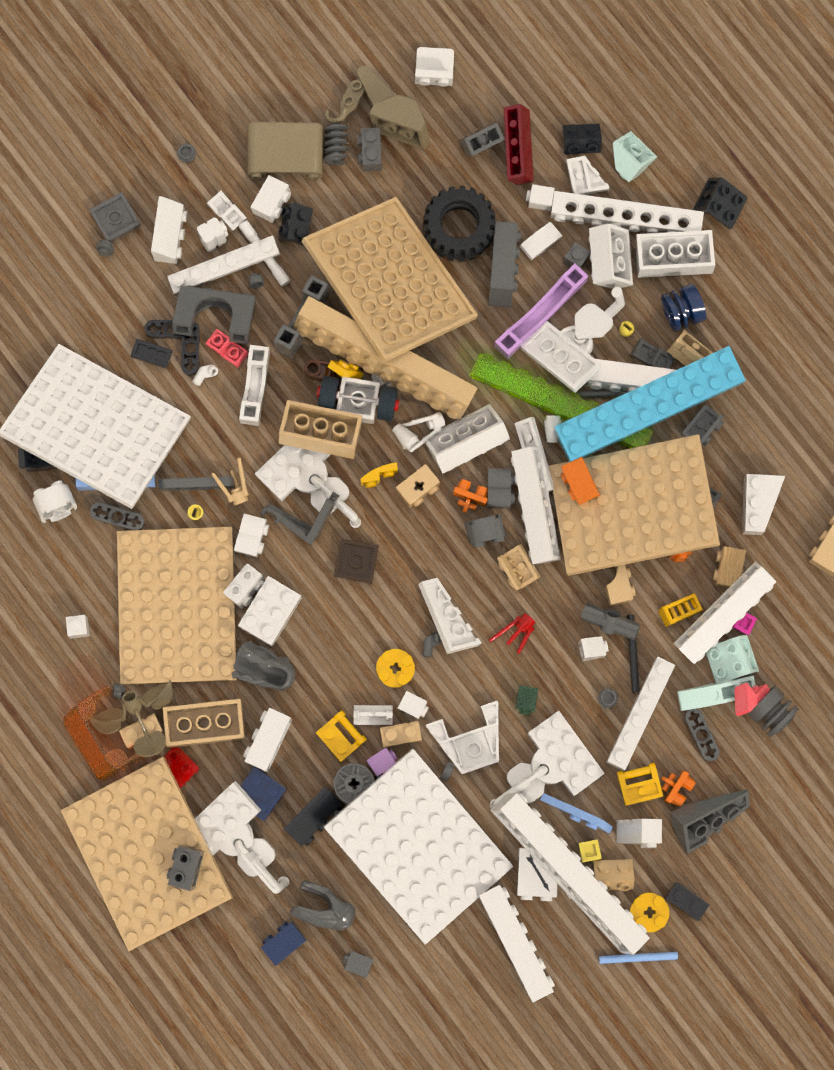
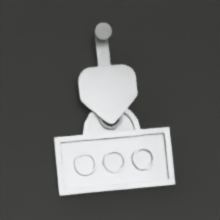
M620 287L612 289L611 294L615 297L616 301L605 312L595 304L584 305L575 314V325L559 331L546 321L520 346L521 350L576 393L601 368V363L589 355L593 349L592 338L603 337L612 328V318L625 306L622 289Z
M284 445L255 473V476L281 502L294 489L302 493H311V504L318 512H320L326 499H329L331 494L335 492L340 496L332 512L338 508L350 520L351 527L358 528L361 525L358 515L344 502L349 496L348 487L339 478L328 477L327 467L323 461L331 454Z
M557 711L527 733L538 750L533 755L531 764L519 763L507 773V782L512 788L497 799H493L490 802V807L492 808L506 794L520 793L527 799V803H532L543 795L545 784H556L562 781L570 794L575 796L605 773L560 711Z
M235 781L203 810L195 820L213 856L219 850L230 856H238V865L248 876L254 877L258 875L274 894H278L289 885V879L282 876L277 882L266 870V867L275 859V850L265 839L254 838L253 830L249 825V822L261 809Z

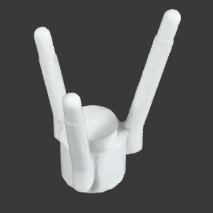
M440 412L401 424L407 427L426 422L428 428L434 430L410 448V452L420 447L435 434L442 432L441 427L445 426V421Z

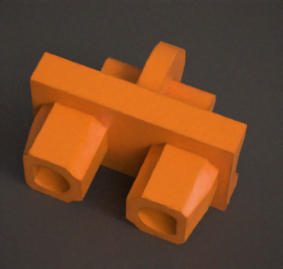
M462 479L458 487H455L453 495L466 500L459 499L457 503L464 506L463 512L466 513L468 508L476 510L477 505L470 502L485 507L488 488L478 485L476 493L469 492L471 482Z
M685 770L681 772L675 783L673 781L676 775L671 773L669 778L664 776L661 778L665 783L662 787L663 791L667 792L669 787H672L664 799L666 803H672L681 807L686 797L678 793L679 789L682 786L686 790L691 791L696 784Z

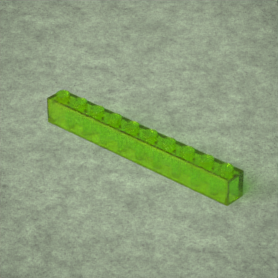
M479 353L470 372V378L555 416H561L566 421L599 405L593 400L588 399L586 401L582 399L581 395L564 391V388L560 385H550L542 377H532L524 369H514L506 361L499 362L494 360L495 357L488 353H484V355ZM648 427L616 443L629 449L648 445L653 430L650 429L651 427Z

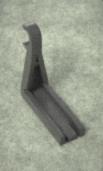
M333 492L330 498L326 499L313 526L285 513L272 504L266 505L261 511V515H265L268 511L276 515L275 524L281 522L304 541L312 545L322 532L340 495Z

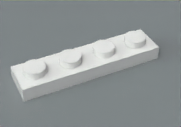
M534 417L516 422L515 427L522 449L531 446L540 447L548 492L555 490Z

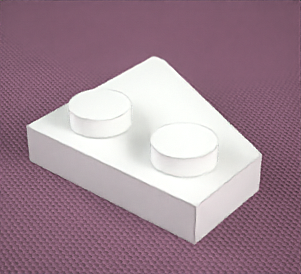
M585 156L566 159L571 188L574 194L587 195L609 190V185L602 180L598 171L591 166Z

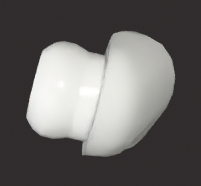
M215 365L200 367L192 383L201 386L204 378L213 377L218 374V368Z

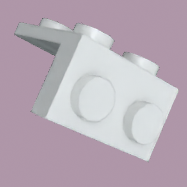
M419 47L417 49L415 84L452 86L454 50Z

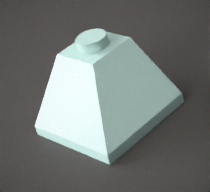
M632 131L613 142L615 169L628 182L638 177L657 158Z

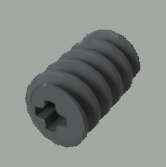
M330 124L324 129L326 134L324 136L326 141L324 143L326 148L324 150V162L326 164H346L342 159H346L347 155L342 152L347 151V147L342 145L347 144L348 140L342 138L348 136V133L343 132V130L348 129L347 125Z

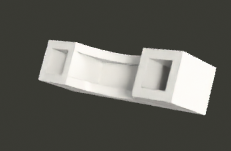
M250 345L246 385L239 417L241 424L260 425L270 357L269 347Z

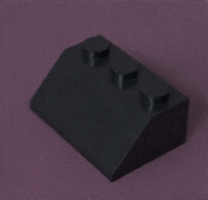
M324 787L284 830L300 846L304 844L308 846L315 839L313 834L317 830L321 832L324 829L323 826L328 823L327 820L331 816L335 817L342 810L340 808L342 803Z

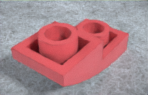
M218 329L214 331L205 343L237 368L249 354L247 350L237 343L229 342V337Z

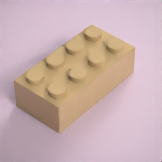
M287 400L279 431V444L354 459L363 415Z
M241 699L163 707L166 746L168 748L246 739Z

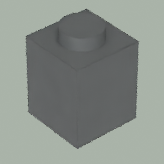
M575 242L565 255L563 263L570 268L576 264L582 269L589 259L591 252Z
M352 950L351 954L346 953L342 964L346 965L345 970L367 978L374 959Z

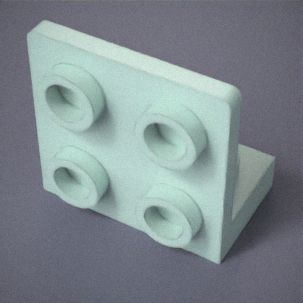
M747 635L717 643L706 652L716 683L759 672Z

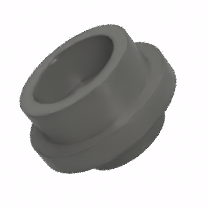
M183 144L178 148L177 156L180 161L189 163L195 159L196 150L190 144Z
M100 240L95 246V249L101 256L107 257L114 253V245L107 240Z
M604 689L598 696V701L604 708L615 706L618 700L616 692L612 689Z

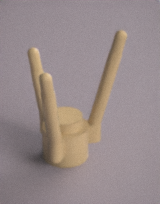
M240 457L237 458L242 487H239L234 471L231 470L230 474L234 478L235 489L231 490L232 494L228 492L216 474L212 473V477L227 496L229 503L233 501L234 506L248 501L247 496L249 495L246 489Z

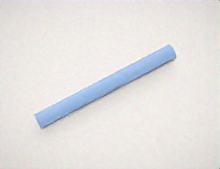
M678 952L599 956V964L677 960Z

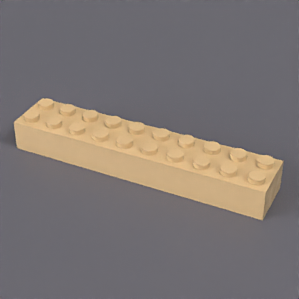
M308 296L295 321L293 330L299 332L301 337L309 338L314 344L329 349L332 354L342 356L349 363L362 367L367 373H373L380 377L382 381L389 382L399 390L412 394L415 399L430 404L432 408L447 413L452 419L460 421L478 389L476 386L411 351L383 363L356 321Z

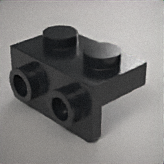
M600 124L563 125L564 154L601 152L602 136Z
M294 202L285 205L281 212L282 223L278 231L279 241H290L304 246L302 240L309 235L313 208Z

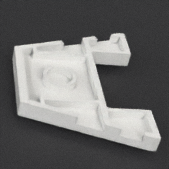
M498 701L481 706L487 726L452 738L448 737L442 719L426 724V728L461 774L499 762Z

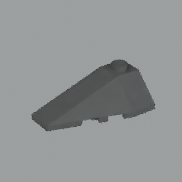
M745 789L686 804L671 812L672 827L685 852L688 854L708 842L707 838L714 832L719 833L724 823L728 820L733 821L750 806L749 793Z

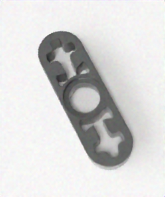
M95 503L90 508V514L96 521L128 530H142L145 525V520L139 513L103 503ZM99 507H102V511L108 513V509H111V511L108 514V520H106L107 516L104 514H100L99 517H97V514L94 512V510H98ZM115 512L122 513L123 518L120 522L112 520V515ZM126 514H129L128 518L131 520H135L138 517L141 524L133 527V523L127 521V525H124L127 519Z
M699 709L688 710L684 715V719L702 758L708 762L716 760L719 756V749L702 712ZM690 712L698 714L696 721L698 724L702 722L703 726L693 730L692 726H696L693 720H689ZM700 729L707 732V738L703 741L699 740L696 736L697 731ZM711 741L712 744H708L710 750H715L713 758L705 755L707 748L706 746L701 747L700 744Z

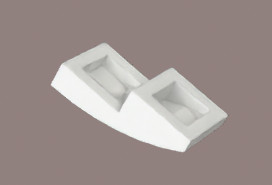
M222 191L206 203L232 231L246 219L245 215L235 204H232Z
M549 222L520 245V248L530 260H533L549 246L560 240L562 235Z

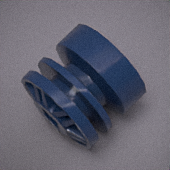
M692 283L679 289L680 297L674 290L670 292V296L667 293L661 295L664 315L675 332L680 331L681 326L684 329L687 328L688 319L693 325L707 319L703 300Z

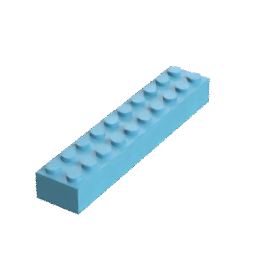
M727 346L554 426V431L568 461L571 462L737 387L746 380L730 346Z

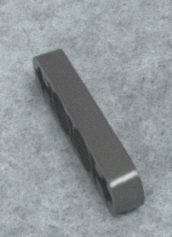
M213 477L159 480V490L221 489ZM218 477L226 489L234 488L233 477Z

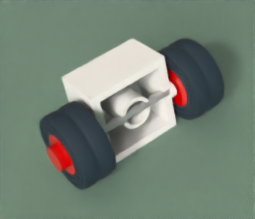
M324 376L321 386H318L316 397L319 398V407L335 410L338 399L336 410L363 415V423L374 424L376 409L378 420L392 421L394 412L398 411L399 400L397 399L398 388L382 386L380 392V383L342 377L339 392V378Z

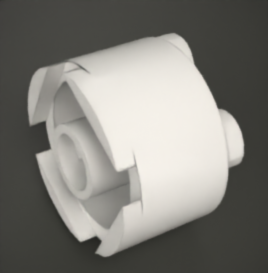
M56 481L51 484V487L46 489L40 488L33 492V503L43 523H47L46 519H50L51 522L61 520L72 514L70 510L73 507L75 510L77 509V504L69 486L63 484L62 481Z

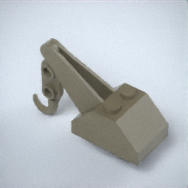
M361 66L357 70L358 79L353 80L349 84L341 100L339 116L331 118L329 116V109L325 111V118L329 123L339 124L357 108L365 92L372 105L369 114L373 128H380L381 135L424 150L430 141L424 118L416 100L410 96H396L367 66Z

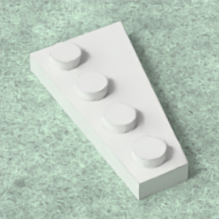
M438 578L422 581L418 584L447 654L477 647L481 644L479 638H475L471 631L473 629L460 616L461 612L458 607H454L451 603V597Z

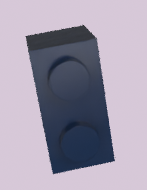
M285 922L277 929L279 931L278 934L274 937L270 934L262 941L264 945L261 949L275 966L307 941L293 922L290 924Z

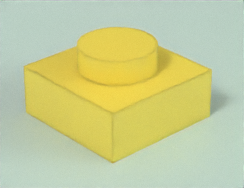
M598 839L578 843L582 863L602 859Z

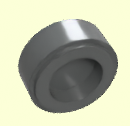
M448 761L440 779L448 781L455 764Z

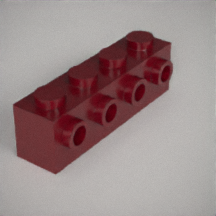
M522 104L503 107L507 180L515 185L534 182L530 110Z

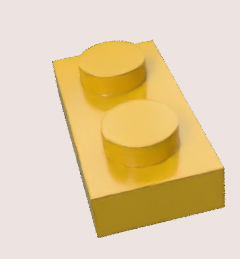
M331 360L328 368L341 377L361 380L364 374L358 369V365L347 363L343 360H339V362Z

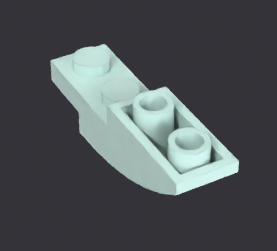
M754 675L677 691L681 711L735 701V687L748 683L752 688L755 686Z

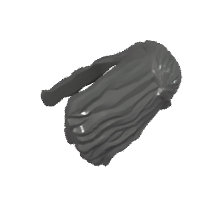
M250 640L246 641L238 649L235 664L233 665L236 671L232 672L233 679L237 678L261 687L282 691L287 690L293 684L296 675L295 668L289 662L288 657H278L266 647L256 645Z
M306 880L301 882L299 889L324 898L330 909L315 911L295 906L289 911L292 916L313 926L329 928L331 930H345L351 926L356 914L355 907L351 903L342 902L326 887Z

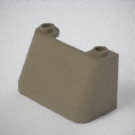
M291 122L248 123V177L259 180L266 176V173H304L308 180L323 178V125L319 123Z

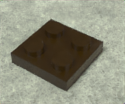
M341 539L334 577L372 584L379 545Z

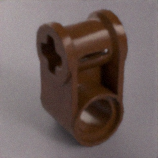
M315 359L308 360L304 366L305 376L310 380L322 382L324 376H330L331 369L328 368L330 362ZM310 366H316L318 371L312 374L307 369ZM333 371L330 377H338V374Z

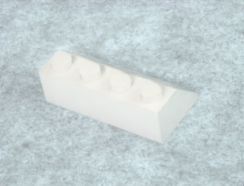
M712 230L636 234L637 277L713 274L715 257Z
M488 404L461 418L460 421L457 420L441 428L442 432L435 434L425 444L443 474L498 445H502L510 440L504 422L493 407Z

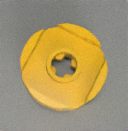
M391 649L385 651L377 661V675L382 683L388 687L400 688L410 682L414 676L415 665L413 659L403 650ZM395 663H398V667L401 668V671H397V673L394 674L393 670L390 669V666H394Z
M655 893L639 895L630 906V913L634 916L633 920L637 925L641 924L647 932L660 930L669 919L668 904L663 897ZM648 907H651V909L655 911V914L652 915V918H648V915H644V911H646Z

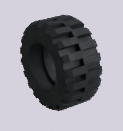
M452 186L449 187L448 191L445 192L443 189L437 197L434 196L425 209L423 222L425 239L430 243L433 251H437L438 256L442 258L444 256L448 257L449 261L459 259V262H464L465 258H469V260L475 259L477 254L481 255L484 249L488 248L491 244L495 231V213L491 209L490 201H486L482 193L478 195L476 189L470 188V191L465 190V186H460V189H455ZM455 209L466 210L477 220L476 231L464 239L450 237L442 229L441 222L443 216Z

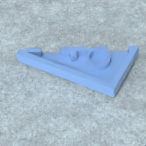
M545 793L540 798L542 802L569 814L570 819L578 823L581 820L586 822V826L596 830L598 828L610 834L613 828L604 820Z

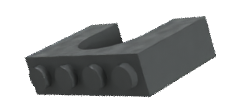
M313 275L310 276L302 290L303 298L291 323L288 326L283 324L274 339L276 351L292 360L305 337L300 336L299 332L293 330L297 316L305 301L310 296L325 304L329 297L328 284Z
M190 285L180 286L172 323L174 334L192 336L197 315L206 308L217 307L224 309L232 317L229 342L249 343L256 307V296L232 293L230 291H217L210 288H196Z

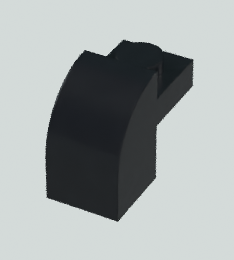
M22 448L18 449L19 468L27 469L28 472L57 469V467Z

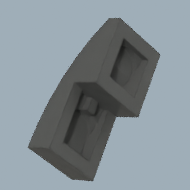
M638 339L631 353L632 357L652 367L669 369L674 360L672 355L661 348L654 347L643 339Z

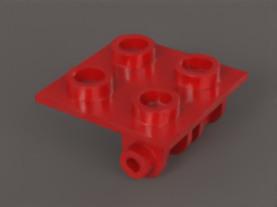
M172 747L163 756L179 788L183 785L185 786V783L189 782V779L195 773H198L200 769L179 747Z

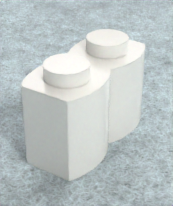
M244 514L234 551L256 558L258 554H262L264 549L262 538L263 535L267 536L269 530L267 520Z

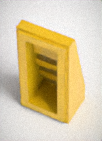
M695 593L663 606L658 610L665 627H669L703 611ZM690 600L694 610H691L687 601ZM682 603L687 611L686 614L681 606ZM674 607H676V609H677V611H678V613H679V615H680L679 617L677 616V614H676V612H675V610H674Z

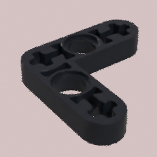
M173 320L148 321L144 327L148 337L153 339H182L181 368L185 375L194 376L199 369V325L196 322L194 323L196 331H193V339H190L188 335L169 334L167 332V328L172 325ZM152 325L162 329L161 325H164L165 334H162L161 330H155V333L152 334L151 330L148 329L152 328ZM194 344L196 346L195 352H186V346ZM185 356L192 358V364L195 368H192L191 371L185 368V366L189 365V359H185Z

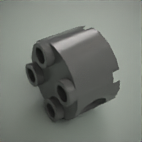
M497 514L496 518L493 515L464 522L469 545H473V548L486 545L485 541L489 540L492 543L505 541L506 533L501 514Z

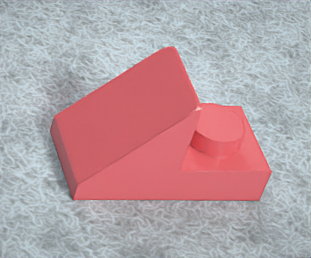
M744 683L735 687V713L737 716L753 710L770 691L767 684L759 687L755 685L751 688L748 683Z

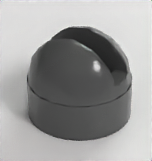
M252 273L249 277V286L251 288L264 286L263 276L260 273Z
M113 683L112 698L121 699L126 693V687L120 683Z

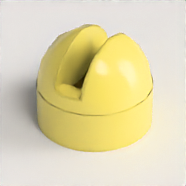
M624 321L620 324L619 333L622 336L629 337L633 334L634 325L632 322ZM625 324L626 326H628L631 329V331H629L623 325Z
M192 505L188 508L187 515L191 520H198L203 515V509L199 505ZM194 508L197 509L195 513V518L192 517Z

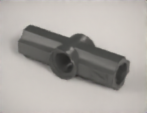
M586 603L581 614L582 620L599 626L600 630L607 634L617 633L635 640L640 629L639 623L622 617L621 613L614 609L604 610Z

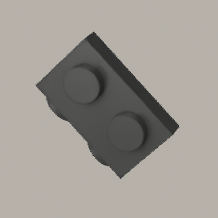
M704 405L681 435L688 437L699 434L701 445L706 446L712 439L710 434L713 430L717 432L724 424L721 421L724 416L722 414L719 416L707 405Z

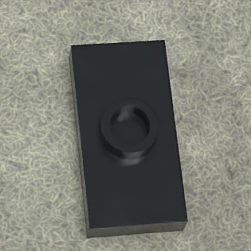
M136 339L130 357L167 369L173 350Z

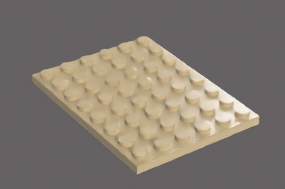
M397 197L310 234L302 240V243L383 363L471 322L478 316Z
M699 434L583 458L600 496L581 505L578 504L577 500L573 501L568 492L571 489L569 483L565 484L560 475L563 473L561 466L569 462L549 465L555 489L553 494L568 576L720 545Z
M213 527L117 531L120 684L167 683L169 680L172 683L237 680V678H232V672L236 671L233 667L236 660L235 603L223 593L234 580L233 528Z
M165 757L157 759L61 810L128 951L233 898ZM180 845L205 851L195 890L192 891L167 885L169 881L167 873L169 868H172L174 862L172 854L174 849Z

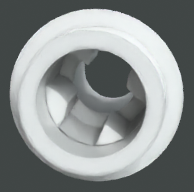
M546 416L544 426L547 442L558 443L554 426L562 423L561 416Z
M397 424L392 430L404 450L407 449L409 451L410 448L419 442L418 436L401 424Z

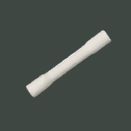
M248 220L239 225V229L251 244L260 241ZM273 257L264 260L281 287L290 283L291 280Z

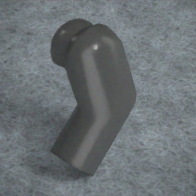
M434 632L424 639L423 657L431 658L433 647L442 642L438 632Z

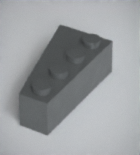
M495 222L488 306L511 308L513 292H517V280H514V275H518L519 264H515V258L519 259L520 247H516L517 242H520L521 238L518 223Z

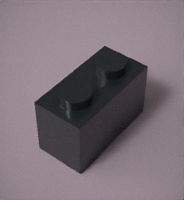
M677 882L673 883L664 897L666 901L695 921H699L709 907L708 903Z

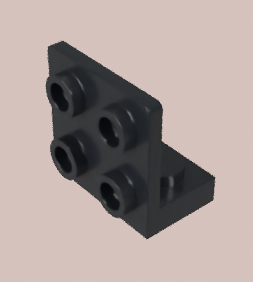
M722 177L708 178L693 210L710 214L728 229H732L747 200V196Z

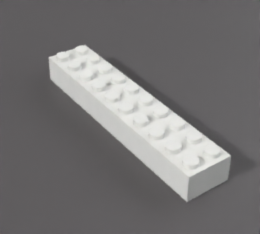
M506 794L490 811L621 953L634 955L650 939L646 934L647 930L641 924H636L633 920L634 916L627 909L624 910L619 905L621 902L616 896L610 895L606 891L608 888L602 881H597L593 877L594 872L588 866L584 867L581 864V858L575 852H570L565 840L561 837L558 838L553 833L555 831L553 827L540 819V813L534 808L531 809L526 804L528 801L522 794Z

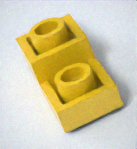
M397 462L383 465L370 471L360 479L361 486L365 485V488L376 487L377 483H380V475H383L384 478L395 476L394 473H398Z

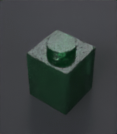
M519 685L515 710H519L518 714L530 716V712H535L538 688Z

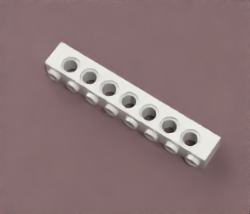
M554 191L550 218H554L555 221L559 222L570 220L575 224L591 223L595 227L611 224L627 228L631 232H640L641 230L647 231L649 234L701 231L704 212ZM571 205L574 206L576 210L574 212L567 211L566 207ZM586 208L593 209L594 214L588 215L585 213L584 210ZM610 211L613 216L606 217L603 212ZM628 213L631 219L625 220L622 214ZM647 216L650 221L645 223L640 217ZM664 218L669 224L662 225L659 220ZM684 221L687 224V227H680L678 225V222Z

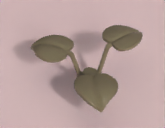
M169 680L167 683H161L143 694L142 698L135 691L126 692L122 697L123 711L119 708H111L89 717L92 726L98 732L112 734L121 729V722L126 720V710L131 714H136L145 735L138 738L134 743L136 754L142 757L157 755L165 748V736L160 731H154L148 735L139 712L142 705L146 708L151 706L155 710L168 706L173 700L172 682Z

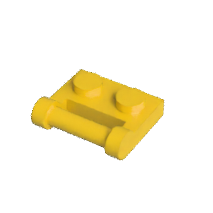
M343 710L316 732L340 762L345 760L367 740L345 717L346 714ZM338 721L356 740L354 744L351 745L335 726Z
M655 763L626 772H616L625 806L663 797ZM651 774L652 779L626 785L625 780Z

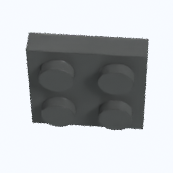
M122 192L89 210L103 236L109 242L141 226Z

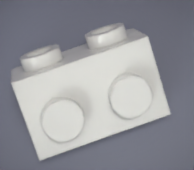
M246 564L223 593L239 608L243 609L244 606L247 607L251 603L252 596L259 592L266 579L256 569Z

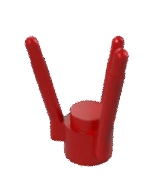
M524 613L521 617L517 616L514 621L491 637L489 642L494 641L516 625L517 630L506 644L510 645L520 632H526L517 650V654H520L527 639L533 632V626L536 622Z

